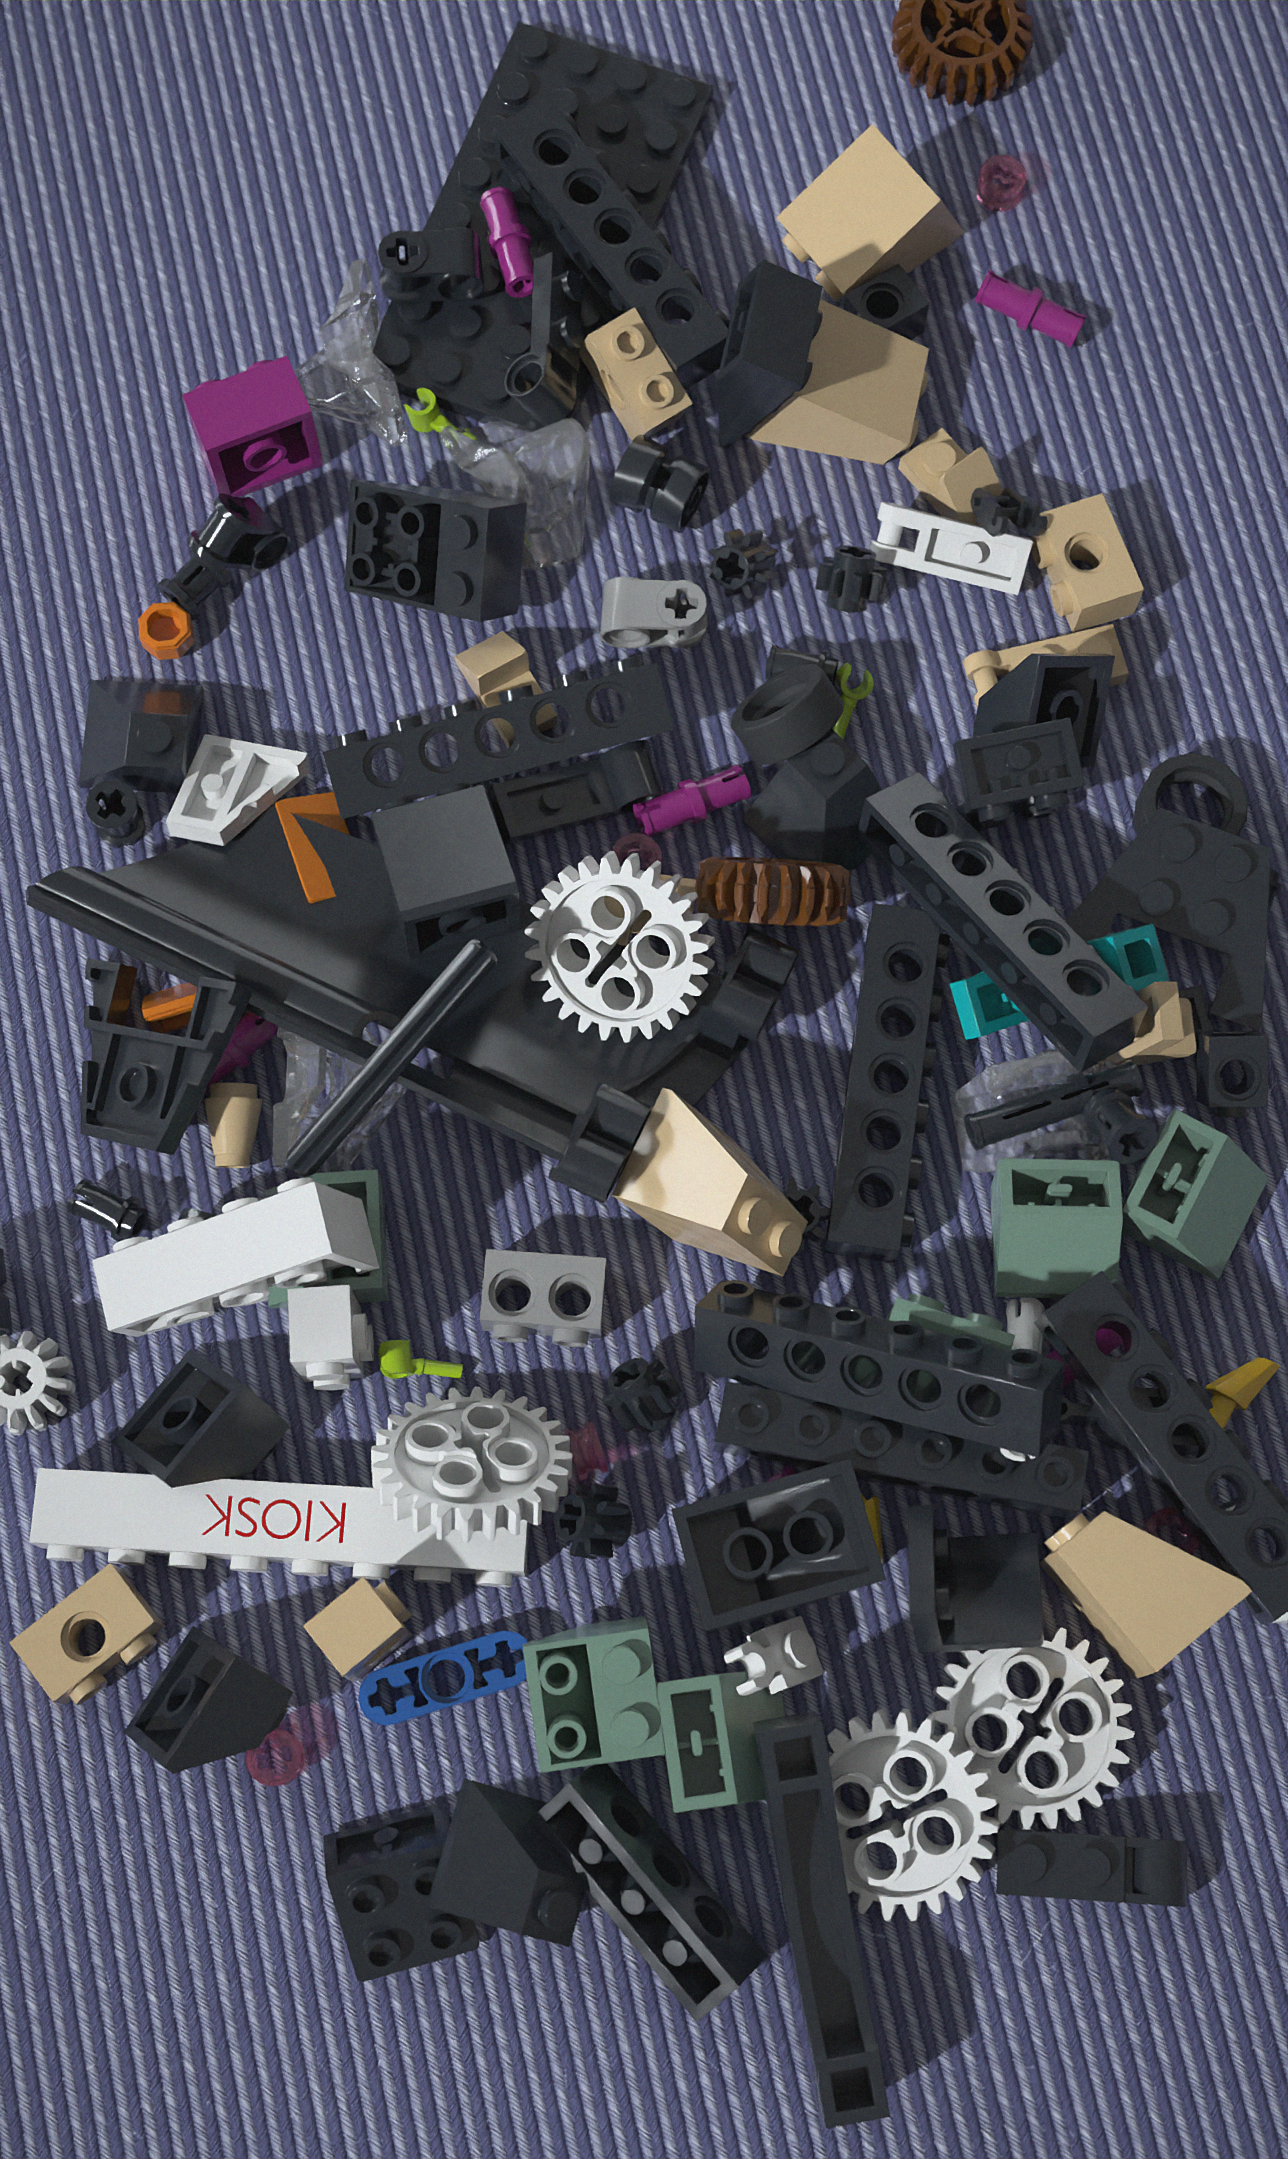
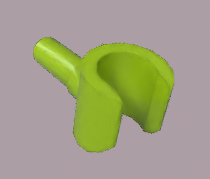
M419 388L417 394L420 402L426 409L416 411L409 405H404L412 427L421 433L433 430L440 434L442 433L470 453L477 442L441 415L437 400L431 390Z
M849 663L843 664L836 674L837 686L843 692L841 698L844 701L842 715L832 729L842 739H844L857 701L867 697L874 685L873 677L866 669L861 685L854 689L847 688L846 683L852 668Z
M409 1340L385 1341L380 1344L378 1349L380 1371L389 1379L405 1378L413 1374H429L461 1379L463 1364L424 1358L412 1359Z

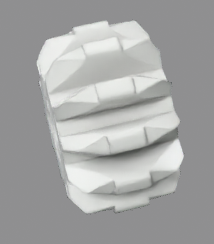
M24 1331L22 1333L17 1348L10 1337L7 1335L0 1336V1426L7 1421L9 1432L19 1436L26 1429L28 1419L39 1432L46 1430L47 1420L44 1412L49 1409L54 1414L63 1416L66 1414L67 1409L56 1400L57 1395H69L75 1392V1384L73 1382L60 1378L73 1367L71 1360L66 1356L55 1358L59 1345L50 1338H47L38 1345L36 1335L31 1331ZM20 1373L33 1382L31 1388L26 1393H23L12 1384L14 1378Z

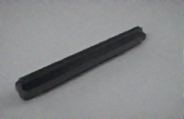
M472 939L292 1146L287 1152L286 1162L294 1171L303 1177L316 1173L496 965L497 958L495 953L486 944L477 939Z

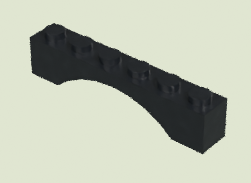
M813 1711L753 1722L814 2085L825 2128L829 2129L890 2117L881 2059L860 1962L844 1871L834 1788L822 1720Z

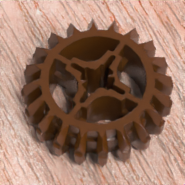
M901 0L897 14L893 18L891 31L894 33L891 49L893 56L898 58L899 74H910L911 89L925 85L928 100L938 93L945 95L948 107L956 97H963L969 107L975 102L977 95L991 102L992 98L996 95L997 89L1008 92L1010 86L1013 85L1014 78H1020L1025 70L1027 56L1031 54L1033 22L1032 16L1026 14V0ZM926 26L933 32V39L935 41L932 44L923 33V29ZM991 29L995 31L1001 41L999 46L991 40L992 34L989 32Z
M745 856L708 857L700 862L699 875L696 876L697 911L707 913L712 919H723L724 921L783 926H832L847 919L848 905H851L852 887L849 885L850 872L841 865L822 863L820 861Z

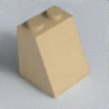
M873 124L776 217L789 232L781 239L802 264L810 257L822 270L814 278L823 286L824 290L835 302L843 295L845 296V294L898 263L906 273H909L956 241L964 233V230L941 199Z
M820 299L818 309L823 312V318L817 335L811 341L808 359L812 360L813 367L807 384L800 392L795 391L784 400L775 413H769L760 420L751 433H745V437L755 441L883 465L900 451L907 450L917 435L919 422L915 419L918 400L923 395L928 383L929 376L928 372L925 371L929 348Z
M662 1088L612 1196L677 1242L784 1276L791 1258L800 1247L802 1234L808 1221L729 1135L675 1092Z
M1105 1511L1091 1521H1088L1082 1513L1069 1521L1044 1542L1051 1553L1040 1561V1566L1134 1679L1158 1672L1252 1592L1247 1584L1239 1578Z

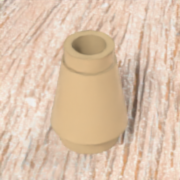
M249 1083L210 1084V1098H205L204 1103L213 1155L215 1156V1167L250 1168L263 1103L262 1099L257 1098V1085Z

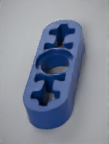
M500 1631L375 1670L364 1679L360 1686L358 1697L360 1708L364 1715L372 1722L382 1726H395L516 1688L527 1681L524 1660L515 1664L516 1675L505 1678L501 1669H493L482 1673L488 1685L475 1689V1670L467 1659L466 1653L479 1650L478 1661L481 1663L497 1657L498 1650L496 1646L501 1643H508L512 1651H523V1644L528 1643V1641L516 1632ZM445 1660L457 1662L465 1673V1683L462 1689L450 1697L437 1695L432 1690L429 1682L430 1673L434 1666ZM419 1668V1687L428 1700L427 1705L416 1708V1695H410L396 1701L397 1712L392 1715H387L386 1710L381 1706H372L371 1697L380 1693L379 1682L389 1680L393 1688L411 1685L413 1683L407 1676V1672Z

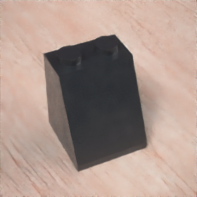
M465 784L452 785L439 791L436 797L417 802L411 799H399L385 804L381 811L371 813L375 839L409 960L463 946L472 939L482 941L521 930L519 889L483 785L471 788Z

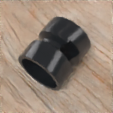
M638 435L628 446L616 469L611 483L609 499L638 514L645 509H649L651 520L680 534L690 524L700 506L709 483L711 469L682 454L673 460L670 458V452L667 447L643 435ZM665 480L668 481L665 489L662 490L661 488Z

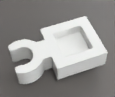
M801 1616L763 1628L746 1636L748 1642L729 1650L724 1655L726 1663H732L737 1660L747 1669V1682L736 1687L738 1694L743 1696L750 1695L766 1687L769 1694L772 1695L825 1674L817 1656L815 1644L808 1634Z

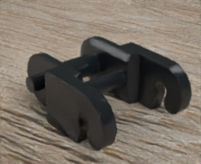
M976 488L972 493L970 504L973 513L977 516L976 522L991 536H1003L1007 530L1008 519L1017 527H1022L1031 536H1041L1045 532L1047 517L1039 516L1040 506L1029 496H1022L1013 488H1005L1000 496H993L984 488Z

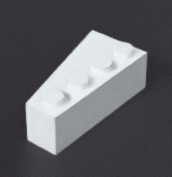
M299 1178L279 1185L277 1187V1195L263 1200L243 1198L229 1202L222 1207L223 1214L207 1220L201 1217H192L173 1222L167 1226V1234L151 1240L148 1237H134L113 1245L114 1253L92 1260L108 1331L139 1337L213 1316L215 1313L213 1303L220 1301L223 1307L248 1306L269 1300L268 1295L270 1293L268 1287L275 1285L278 1288H292L302 1285L303 1288H309L329 1283L326 1271L342 1266L354 1267L358 1274L379 1269L362 1200L317 1183L313 1178Z

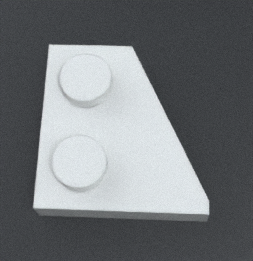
M205 734L166 820L170 836L221 846L226 845L308 774L311 768L308 754Z

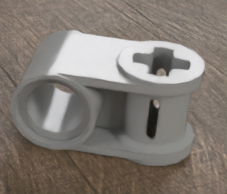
M635 577L609 579L603 586L600 639L607 645L625 649L639 647L691 648L702 641L708 629L705 594L698 585L686 580H643ZM680 594H685L686 600L681 599ZM679 611H687L686 618H677ZM679 630H684L683 636L679 634Z

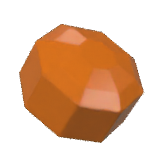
M175 602L153 603L138 618L141 644L145 650L158 660L181 658L194 644V628L191 616Z

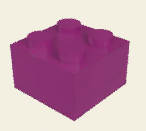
M287 355L273 361L262 360L256 362L244 372L222 380L213 379L205 381L193 391L182 394L198 448L218 494L225 493L233 497H242L324 465L312 411Z

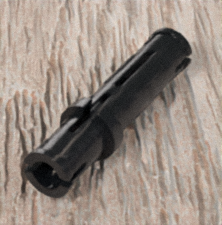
M1131 1059L1086 1076L1083 1073L1077 1072L1068 1075L1065 1083L1027 1096H1021L1015 1100L973 1114H965L964 1124L973 1148L978 1151L985 1146L1035 1131L1077 1115L1083 1120V1111L1092 1096L1101 1090L1120 1088L1127 1092L1130 1097L1141 1096L1144 1093L1143 1081L1136 1064Z

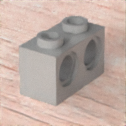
M486 1249L480 1310L482 1330L493 1331L492 1339L509 1343L528 1342L529 1334L552 1336L553 1344L564 1347L588 1346V1339L601 1340L607 1273L606 1258ZM508 1286H522L531 1294L528 1304L523 1309L507 1311L498 1305L497 1299L500 1292ZM569 1290L584 1292L591 1301L587 1310L577 1316H568L562 1313L557 1308L556 1303L564 1292Z

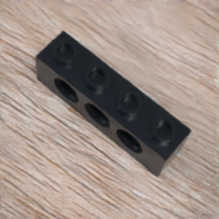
M607 1763L591 1765L570 1781L530 1819L696 2022H699L737 1989L768 1956Z

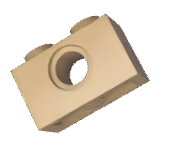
M635 307L590 333L580 347L582 360L632 441L638 435L648 438L677 421L693 404Z
M1103 493L1040 513V516L1047 517V528L1041 536L1031 537L1033 540L1031 553L1039 569H1046L1052 583L1050 586V596L1053 607L1058 616H1066L1072 633L1134 614L1144 588ZM1071 561H1086L1094 569H1078L1072 564Z
M109 1563L9 1643L53 1702L66 1705L73 1700L76 1705H80L97 1694L107 1684V1680L103 1675L123 1660L126 1665H130L146 1655L157 1644L153 1635L161 1630L164 1624L124 1571L116 1565ZM99 1622L105 1630L104 1645L96 1654L84 1656L78 1647L79 1634L88 1624Z
M362 1577L303 1625V1627L344 1678L356 1683L412 1636L403 1624L412 1615L384 1581L374 1588Z

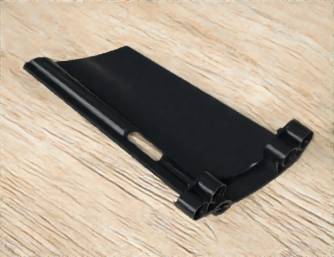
M272 805L224 846L194 841L163 854L100 873L83 866L68 867L47 875L35 885L28 886L25 891L28 906L198 987L201 976L237 982L253 987L252 996L247 1004L246 1011L361 1066L378 1048V1046L363 1040L364 1028L370 1022H375L393 1031L466 946L463 945L409 960L378 846L291 813L323 862L336 897L310 904L303 889L276 807ZM520 900L521 930L481 941L495 953L497 958L496 965L425 1046L453 1060L451 1074L444 1079L410 1063L394 1082L558 1160L559 1162L556 1167H551L549 1178L604 1204L616 1187L662 1088L672 1090L694 1108L732 1066L751 1041L756 1042L773 1012L800 950L747 926L736 955L731 954L723 976L721 977L710 972L699 975L708 983V987L700 996L692 995L697 1004L688 1015L678 1012L680 1020L673 1028L669 1030L660 1023V1030L651 1039H647L641 1029L638 1028L636 1036L630 1042L625 1043L619 1027H616L614 1032L605 1041L601 1040L598 1023L593 1022L583 1033L578 1031L581 1015L575 1011L568 1017L560 1019L558 1016L564 1004L560 997L544 1002L542 999L552 986L548 980L532 981L531 976L542 967V962L525 957V952L533 945L539 943V940L526 935L525 929L533 922L541 920L530 911L533 906L532 904ZM570 938L573 952L582 959L590 960L587 946L578 939ZM616 943L613 949L588 976L590 984L595 985L599 982L606 970L622 955L626 946ZM614 977L616 988L621 994L626 997H635L633 986L629 981L624 978Z

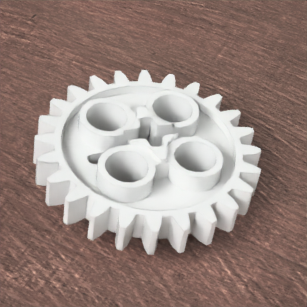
M609 851L601 858L600 867L591 855L586 856L578 863L579 872L571 865L567 866L558 874L560 883L552 880L541 890L547 900L540 899L530 910L541 921H535L525 929L526 935L539 940V943L533 945L525 952V957L542 962V967L531 976L532 981L548 980L552 986L542 999L544 1002L560 997L564 1002L558 1016L560 1019L568 1017L575 1011L581 1015L578 1031L583 1033L593 1022L598 1023L601 1040L605 1041L614 1032L616 1027H619L625 1043L630 1042L636 1036L638 1028L641 1029L647 1039L653 1038L660 1030V1023L670 1030L680 1020L678 1012L688 1015L697 1003L692 995L700 996L708 987V983L699 975L707 974L715 963L709 957L700 954L708 950L715 942V937L698 934V929L710 917L707 913L691 914L689 907L697 899L698 894L692 892L680 897L676 889L680 884L682 876L677 874L666 882L659 879L661 862L658 860L646 871L640 870L638 853L631 854L625 860L622 867H620L614 851ZM604 896L614 897L619 900L623 905L625 918H618L610 914L606 909ZM644 909L649 910L652 917L626 946L622 955L606 970L599 982L595 985L590 984L588 976L613 949L617 939L632 926ZM649 935H656L664 939L669 946L670 956H662L656 953L650 946ZM570 938L578 939L587 946L590 960L582 959L573 952ZM614 977L624 978L629 981L633 986L635 997H626L621 994L616 988Z
M474 1387L470 1397H461L455 1388H450L448 1400L443 1401L435 1395L428 1393L426 1394L425 1407L422 1408L414 1403L407 1402L405 1403V1417L390 1414L388 1416V1429L377 1430V1445L371 1448L373 1489L380 1490V1504L382 1506L394 1505L395 1520L398 1521L413 1516V1531L419 1532L432 1524L437 1526V1539L442 1540L451 1530H460V1537L463 1543L470 1541L474 1531H482L490 1542L495 1541L496 1528L504 1527L516 1536L520 1534V1520L523 1519L531 1524L540 1525L542 1510L556 1512L558 1509V1496H567L568 1479H571L572 1473L569 1436L561 1435V1422L559 1420L547 1421V1409L545 1407L536 1408L528 1412V1398L525 1396L518 1398L512 1403L505 1402V1390L500 1389L492 1398H483V1392L480 1387Z
M1062 1627L1055 1631L1049 1641L1044 1640L1043 1645L1040 1647L984 1650L985 1652L982 1654L977 1650L961 1651L968 1666L964 1669L949 1663L944 1668L947 1675L955 1682L953 1688L936 1687L933 1691L934 1695L947 1703L946 1710L933 1712L929 1715L935 1716V1723L945 1725V1733L953 1727L958 1730L952 1747L959 1753L968 1747L975 1746L977 1751L968 1764L971 1771L978 1769H990L991 1771L990 1777L979 1786L980 1792L999 1795V1801L995 1807V1819L1000 1821V1824H1004L1012 1810L1017 1811L1019 1826L1022 1830H1030L1035 1813L1037 1812L1040 1813L1047 1829L1057 1827V1809H1062L1071 1821L1080 1820L1081 1812L1078 1800L1083 1799L1093 1807H1100L1103 1803L1095 1786L1099 1783L1110 1788L1117 1787L1119 1782L1108 1770L1110 1763L1128 1764L1130 1760L1127 1755L1115 1748L1116 1741L1134 1737L1133 1731L1117 1726L1116 1717L1132 1710L1130 1704L1113 1703L1111 1697L1124 1684L1122 1679L1104 1682L1100 1674L1106 1668L1109 1660L1104 1657L1089 1664L1084 1659L1089 1647V1641L1086 1639L1080 1641L1071 1650L1066 1648V1629ZM1013 1664L1025 1665L1034 1672L1036 1689L1029 1699H1021L1015 1696L1007 1686L1006 1675ZM1055 1678L1061 1679L1063 1682L1062 1689L1048 1705L1037 1723L1038 1727L1044 1731L1043 1736H1033L1026 1739L1015 1756L1008 1772L1005 1774L1001 1773L998 1770L999 1762L1019 1738L1024 1728L1023 1724L1017 1720L1018 1714L1025 1716L1036 1711L1052 1681ZM1067 1700H1074L1080 1703L1088 1714L1086 1730L1079 1736L1067 1733L1060 1724L1059 1711ZM981 1715L995 1718L1003 1730L1001 1744L994 1751L981 1749L972 1737L973 1724ZM1034 1752H1041L1047 1755L1052 1760L1055 1768L1052 1782L1043 1789L1033 1786L1025 1775V1763L1027 1758Z
M878 1709L873 1714L872 1729L869 1730L864 1721L859 1716H855L849 1721L851 1739L837 1729H834L827 1736L829 1744L834 1751V1754L829 1751L827 1753L834 1788L848 1894L852 1890L860 1894L858 1902V1913L864 1914L874 1900L881 1902L885 1921H890L898 1904H903L909 1919L916 1921L920 1915L921 1901L923 1900L927 1902L936 1915L940 1914L945 1907L944 1890L959 1902L965 1897L967 1891L960 1876L975 1882H979L982 1878L984 1871L973 1857L991 1859L996 1848L981 1838V1835L997 1833L1001 1823L992 1817L984 1815V1810L992 1808L999 1801L998 1794L980 1792L979 1786L990 1777L991 1771L990 1769L971 1771L968 1764L974 1757L977 1748L971 1746L958 1753L952 1747L958 1730L953 1727L939 1738L933 1734L935 1728V1716L929 1715L918 1729L912 1727L909 1709H903L900 1712L895 1725H890L884 1710ZM908 1756L919 1760L926 1769V1784L913 1787L902 1782L896 1770L899 1758ZM846 1782H855L863 1786L869 1794V1809L858 1812L848 1808L841 1798V1785ZM942 1788L947 1791L948 1797L946 1799L915 1809L905 1820L903 1827L897 1819H893L856 1839H850L846 1834L847 1829L878 1819L890 1806V1800L893 1806L898 1809L912 1804L937 1789ZM937 1816L948 1821L954 1830V1842L950 1845L940 1846L929 1841L923 1829V1823L926 1818ZM879 1841L892 1847L896 1853L897 1867L887 1871L875 1867L868 1858V1844Z

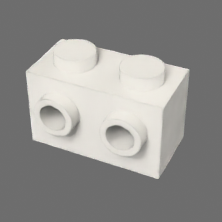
M350 1285L288 1289L290 1363L303 1381L313 1382L314 1389L340 1390L350 1387V1379L364 1378V1361L374 1360L372 1325H367L366 1314H361V1306Z

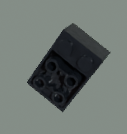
M766 260L760 262L738 283L717 380L719 446L726 449L745 433H751L756 424L766 415L775 413L781 403L795 391L800 392L807 384L812 372L813 362L808 359L811 341L817 335L822 323L823 312L818 307L823 286Z
M351 479L344 590L477 622L518 614L527 502L481 492Z

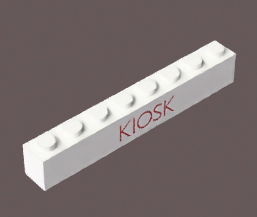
M38 1468L29 1542L42 1549H47V1559L82 1562L84 1561L85 1551L108 1552L109 1563L122 1565H145L146 1555L170 1556L169 1566L188 1569H205L207 1558L231 1560L230 1570L264 1573L267 1572L268 1562L292 1563V1574L306 1576H328L329 1566L353 1567L352 1577L355 1578L364 1577L365 1579L389 1580L390 1569L414 1571V1581L451 1583V1573L476 1574V1585L512 1587V1577H526L530 1523L523 1519L520 1520V1534L516 1536L504 1527L496 1528L495 1541L490 1542L482 1531H474L470 1541L463 1543L460 1537V1530H451L442 1540L437 1539V1526L432 1524L419 1532L413 1531V1516L398 1521L395 1520L394 1505L382 1506L380 1504V1490L368 1487L219 1479L171 1488L155 1475Z

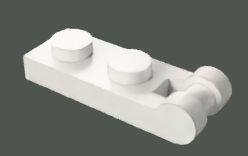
M881 502L877 519L882 521L877 540H871L869 550L876 553L877 561L1018 595L1033 542L1032 538L1005 532L1003 536L993 537L979 525L914 510L894 503ZM903 526L919 530L914 550L899 546Z

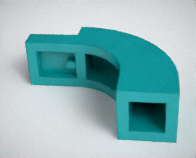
M1153 924L1085 941V943L1090 944L1096 949L1100 958L1124 983L1130 985L1136 991L1144 989L1154 982L1169 980ZM985 972L950 983L966 1040L982 1037L1029 1021Z

